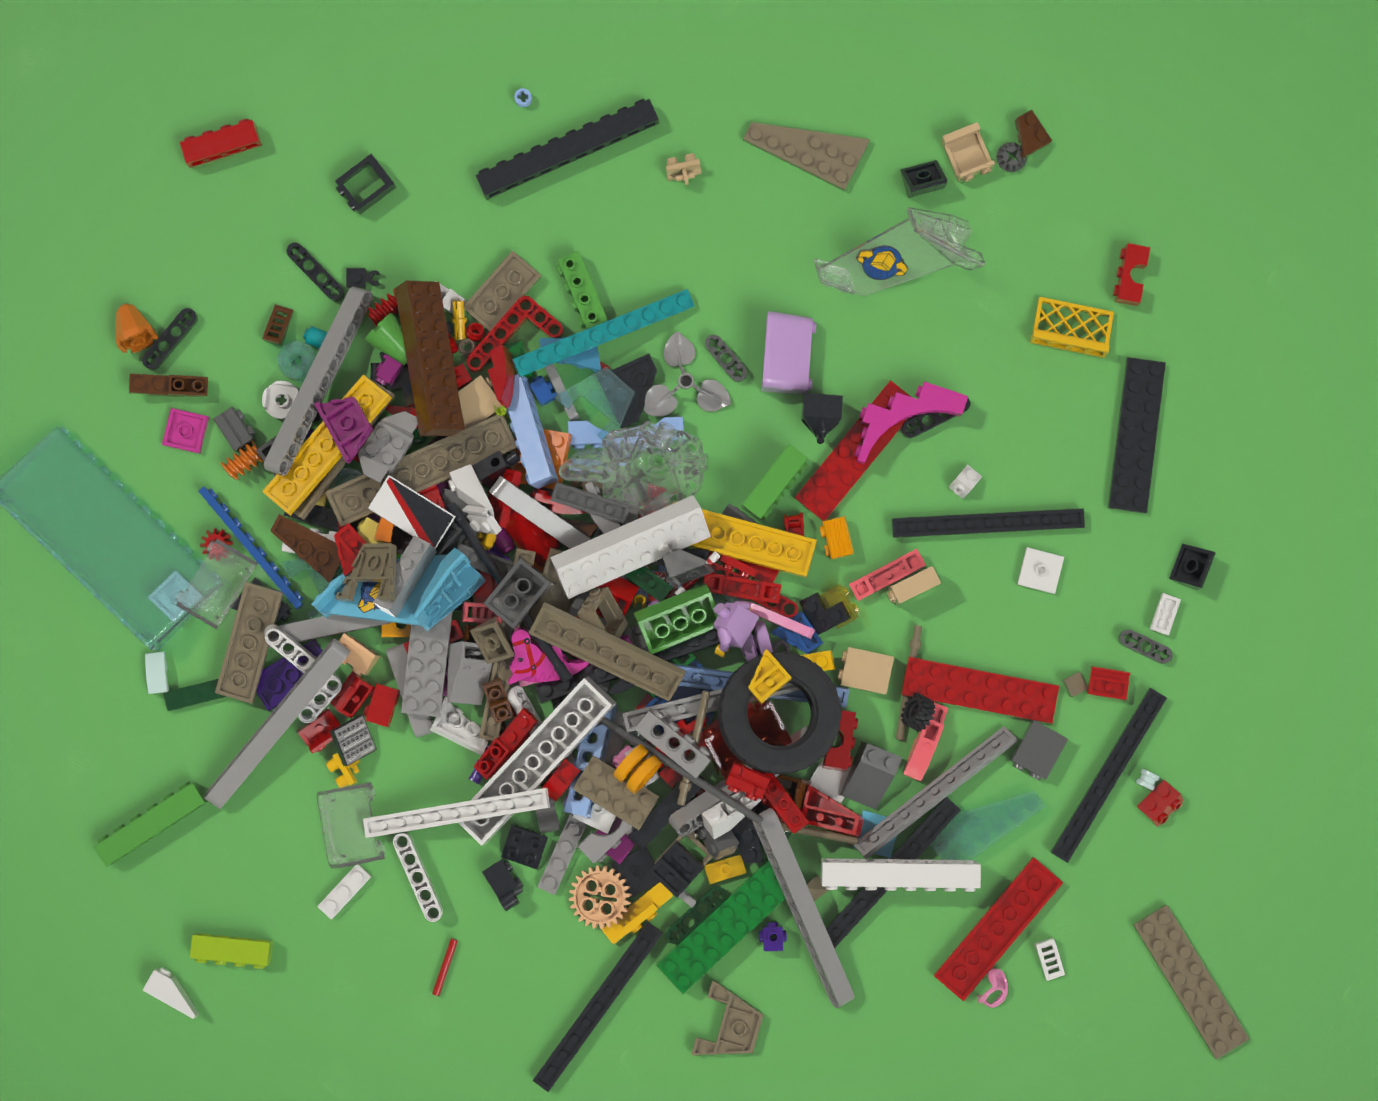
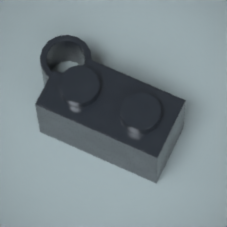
M502 858L483 870L482 873L498 897L500 904L507 912L520 903L516 896L523 892L522 887L524 885L519 877L515 878L511 872L514 870L511 863Z

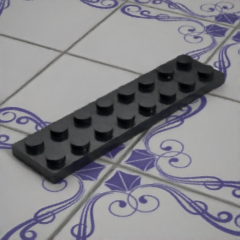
M1126 358L1108 509L1147 513L1166 362Z

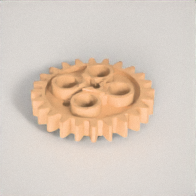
M598 865L596 870L593 867H589V873L583 870V877L576 876L579 882L572 883L575 890H569V892L574 894V897L569 898V900L574 901L570 908L577 909L574 916L581 915L579 922L586 920L585 926H589L592 923V927L595 929L599 924L600 929H604L605 923L609 928L612 927V921L615 924L619 923L617 917L625 918L622 912H629V909L625 906L632 903L627 900V897L632 896V894L626 893L630 886H624L627 879L620 880L622 873L615 875V868L608 872V866H604L603 870H601L600 865ZM591 880L595 881L597 884V888L595 891H592L589 888V882ZM610 884L615 886V893L613 895L607 891ZM584 893L601 894L603 897L616 898L617 901L600 900L596 897L585 896ZM588 899L593 902L591 910H588L585 906ZM606 903L610 904L612 907V911L610 914H607L604 911V905Z

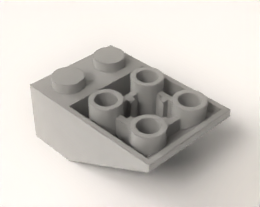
M457 642L449 644L447 702L481 705L485 693L482 684L489 681L494 662L487 664L477 643Z

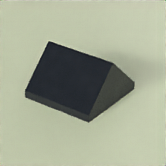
M937 160L901 169L908 198L944 189L947 184V178Z
M1182 544L1169 579L1195 590L1202 589L1216 553Z

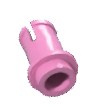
M625 745L620 753L612 758V765L616 769L626 757L625 752L632 749L629 745Z

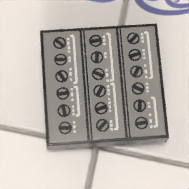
M358 715L330 730L343 766H349L377 750L363 715Z

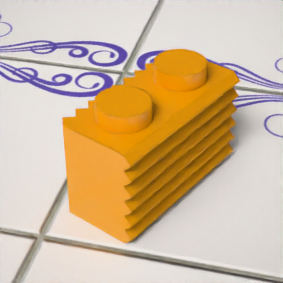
M845 516L823 521L819 529L821 537H825L827 545H824L826 557L830 556V560L853 555L854 552Z

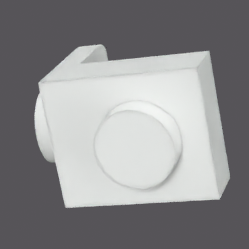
M967 465L949 485V488L963 499L979 482L982 476Z

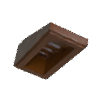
M275 304L262 339L266 342L283 346L294 310ZM278 311L286 313L287 316L277 315ZM275 319L283 320L284 324L275 322ZM273 325L281 327V331L273 329ZM271 332L279 334V337L270 336Z

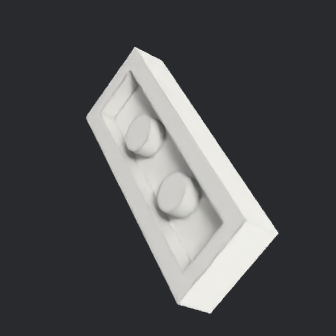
M357 863L317 907L332 920L372 876Z

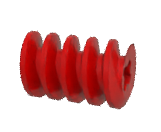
M393 289L394 296L389 293L386 294L387 301L383 298L380 299L382 305L374 303L375 310L371 307L368 308L370 314L367 315L376 327L390 313L399 316L395 289Z

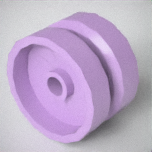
M764 620L756 622L753 628L755 635L750 633L744 646L741 648L746 661L757 657L758 652L763 655L766 649L769 652H773Z

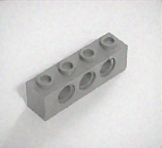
M651 708L636 726L635 730L697 778L711 761V752L704 746L699 747L695 744V739L686 733L684 735L680 732V727L672 721L669 723L665 720L662 712ZM654 726H663L664 733H656L654 730ZM670 738H678L680 745H671ZM689 749L693 750L695 752V757H686L685 751Z

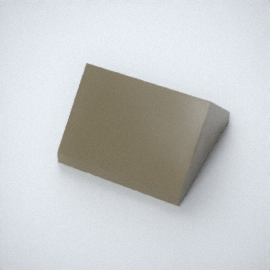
M497 616L470 630L487 664L514 656V648Z

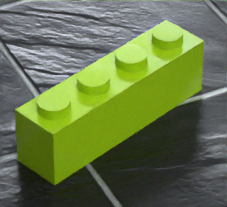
M195 933L192 935L190 958L195 959V962L207 963V960H212L217 965H226V962H232L237 967H245L246 964H251L253 968L265 969V966L271 964L273 941Z

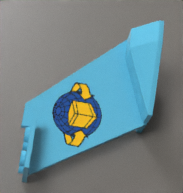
M454 548L449 554L435 555L397 618L380 610L373 603L378 595L381 582H358L353 601H339L335 599L337 592L341 593L345 586L343 584L345 579L343 573L336 579H333L323 593L316 596L312 605L326 618L330 615L417 625L422 626L428 631L470 598L486 580L469 564V559L458 549Z

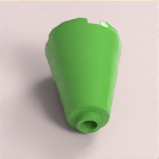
M390 313L377 324L378 326L374 330H371L365 337V340L373 347L405 366L407 358L401 325L395 315Z

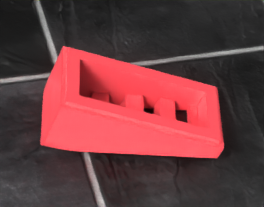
M463 602L461 622L484 623L492 619V610L488 608V619H484L485 608H488L484 603ZM469 607H472V618H468ZM477 608H480V618H476ZM496 615L500 624H502V619Z

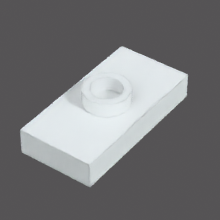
M1162 593L1149 629L1169 636L1181 599Z

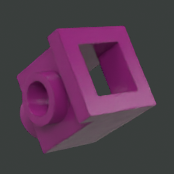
M385 354L383 356L385 362H381L376 369L378 373L375 380L384 386L386 383L392 386L403 369V365Z

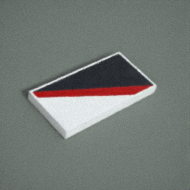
M388 475L368 507L369 510L414 537L415 535L430 543L434 549H436L456 517Z

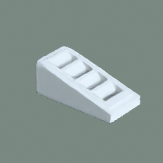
M1054 938L1034 943L1046 981L1065 975ZM1051 946V950L1042 952L1041 949ZM1054 954V957L1044 959V956ZM1056 960V964L1046 966V963ZM1057 967L1059 969V971L1051 974L1048 973V970Z

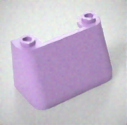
M768 311L761 391L804 395V393L812 389L809 367L812 333H816V322H813V318Z

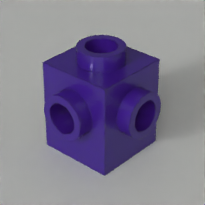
M767 922V926H763V931H759V942L763 943V950L784 951L783 942H787V931L783 930L782 925H778V922ZM776 934V937L771 939L770 935Z

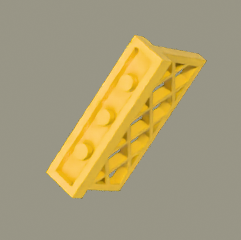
M1039 297L1030 343L1105 358L1109 352V339L1114 312ZM1042 303L1050 304L1053 311L1045 314L1041 309ZM1065 307L1072 314L1064 318L1059 310ZM1081 311L1087 312L1091 318L1083 322L1078 313ZM1056 313L1061 320L1055 325H1053L1048 318L1050 315ZM1100 315L1109 316L1108 323L1103 326L1096 319ZM1072 317H1075L1080 324L1074 329L1067 322ZM1044 319L1050 326L1046 331L1038 329L1039 322ZM1093 320L1098 329L1091 333L1086 324ZM1064 324L1069 332L1060 334L1056 327ZM1082 327L1087 336L1079 338L1075 331ZM1101 331L1105 336L1104 343L1097 341L1093 335Z

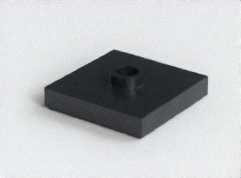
M647 847L643 851L638 849L627 855L621 864L617 862L611 864L615 868L616 874L622 873L620 880L627 879L624 886H630L626 890V893L632 894L629 898L659 883L649 872L654 865V860Z

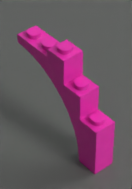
M924 381L922 386L918 385L915 396L918 399L896 392L894 397L890 396L887 405L890 410L868 403L867 407H862L859 418H862L861 424L867 425L868 428H863L860 438L864 440L862 446H857L854 455L858 457L856 462L864 464L878 438L890 427L904 419L926 413H947L961 416L968 396Z

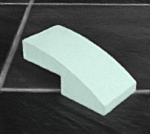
M165 651L146 653L145 666L148 694L168 692L169 686L166 673L168 668Z

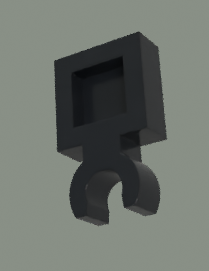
M346 268V287L366 288V283L378 286L380 285L379 281H372V277L380 275V273L374 270L366 274V268Z

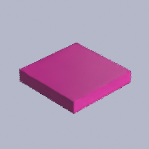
M171 408L162 445L201 454L209 416Z

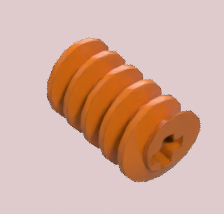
M253 441L252 447L248 444L245 445L247 451L239 449V456L233 453L234 460L227 457L228 464L220 462L227 474L235 480L239 479L238 473L242 476L245 475L244 468L248 471L252 470L250 464L257 467V460L262 463L264 462L256 451L258 446Z

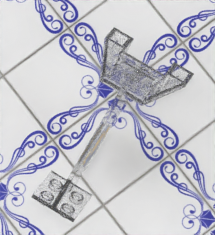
M908 207L906 209L908 219L830 262L815 258L814 263L820 283L824 286L837 288L843 293L848 292L866 296L953 265L970 271L983 267L985 261L981 252L970 249L965 245L973 232L969 221L949 214Z

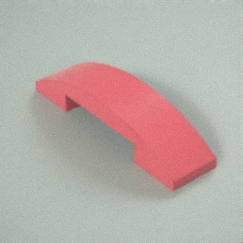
M915 549L849 585L859 601L926 566L918 549Z

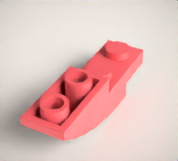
M935 702V709H933L935 714H932L934 718L929 721V726L926 725V729L918 732L903 771V775L918 781L922 780L945 725L943 723L948 708Z

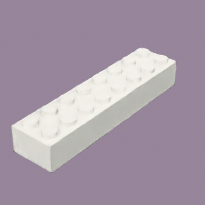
M692 495L552 556L550 559L567 598L570 599L663 558L662 556L667 555V552L670 550H682L711 536L701 507Z
M821 858V884L828 890H837L838 886H845L846 890H857V887H865V890H877V887H884L885 890L894 891L897 890V887H903L906 891H916V887H923L925 891H936V888H943L944 891H956V888H962L964 891L974 892L976 888H981V864L977 860Z

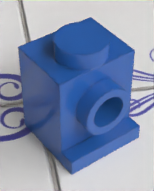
M542 375L532 380L533 383L530 386L541 407L558 399L556 392L551 393L554 389L549 380L545 382Z

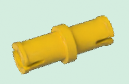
M453 300V317L451 322L454 325V339H466L465 322L467 317L464 316V300Z

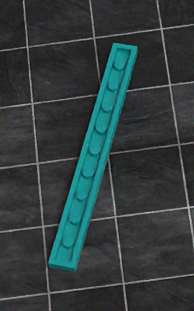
M688 289L516 357L512 361L518 376L521 377L695 306Z

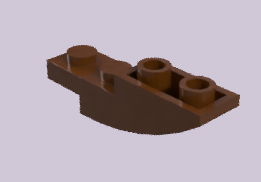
M130 373L129 393L147 394L149 396L204 397L208 393V377Z

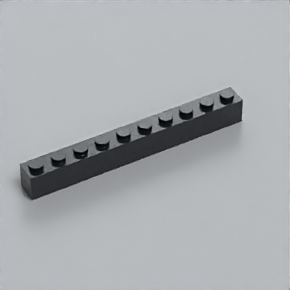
M650 99L638 100L634 103V106L629 108L627 106L617 110L616 114L604 115L600 118V121L584 124L582 129L577 131L575 129L565 133L566 136L561 138L554 137L548 141V144L543 146L536 145L525 154L523 152L518 153L509 161L502 160L491 169L484 168L480 170L476 178L486 200L658 125L659 119Z

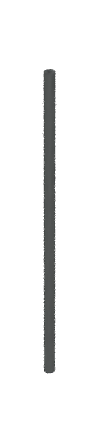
M606 717L600 721L601 724L635 746L642 744L649 750V755H655L663 764L760 825L763 818L700 777L695 778L675 761L630 732H626L625 729Z

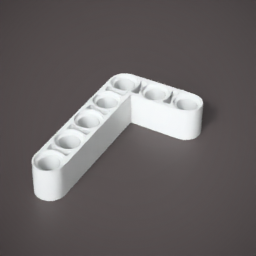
M272 624L266 627L264 631L265 641L300 671L305 673L317 657L279 626ZM271 631H276L279 635L277 638L271 639L268 637V634ZM290 643L294 647L290 651H285L283 646ZM300 656H307L308 660L305 663H300L298 658ZM335 672L315 695H324V700L318 702L314 699V696L304 708L310 709L312 713L308 716L299 714V719L302 722H312L341 690V680ZM330 680L338 682L335 687H329L327 683Z

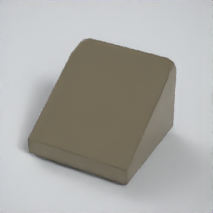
M1080 672L1062 679L1070 697L1076 696L1088 689Z

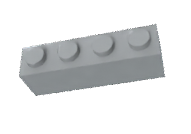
M414 535L396 564L395 602H382L376 597L373 603L380 610L397 618L437 553L434 547Z

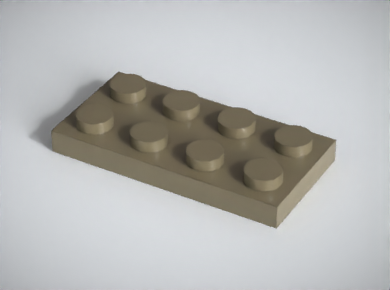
M512 250L464 305V310L490 332L520 297L525 296L542 276Z
M592 756L572 789L639 830L659 796L645 787L636 794H633L626 788L628 780L622 783L613 776L616 769Z

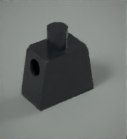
M497 451L472 467L479 481L491 488L500 476L503 477L502 474L506 469L517 471L515 464L521 460L520 455L516 451L508 456L501 451Z

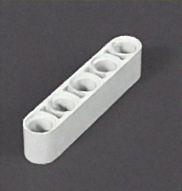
M407 832L399 833L393 839L395 850L425 918L430 922H436L443 916L444 911L412 836ZM400 836H404L408 840L407 845L404 847L398 843ZM407 854L415 856L414 864L407 863ZM415 872L422 873V882L415 881ZM425 889L431 893L429 900L423 899L421 895ZM430 908L438 909V917L430 916Z

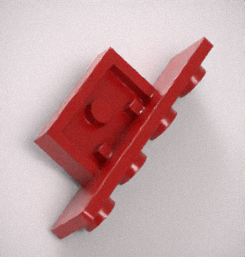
M720 555L721 557L717 560L723 563V567L731 571L736 569L740 571L739 575L747 579L752 577L761 582L774 583L779 573V570L725 555Z
M760 772L771 777L764 796L760 801L761 804H766L768 808H772L778 816L780 823L784 822L792 834L808 825V820L776 777L770 773Z

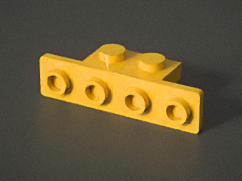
M659 882L629 906V912H622L625 916L624 919L617 917L619 920L618 924L612 921V927L608 928L606 925L602 929L603 933L612 944H615L629 932L634 934L642 927L640 923L645 919L648 921L653 919L657 915L656 910L672 898L673 894Z

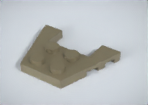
M392 543L363 544L352 564L354 567L349 577H345L343 581L345 586L341 593L337 592L335 599L339 601H353L358 582H381L377 599L382 602H395L397 546Z
M712 980L708 998L727 1003L716 1042L696 1037L691 1055L753 1053L763 1014L718 982Z

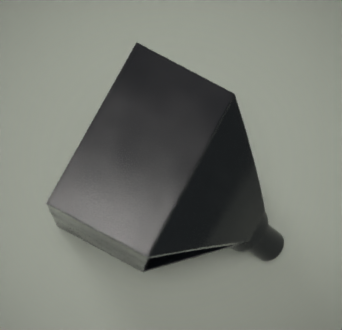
M804 393L801 421L817 438L818 444L824 443L826 435L839 424L842 418V395Z

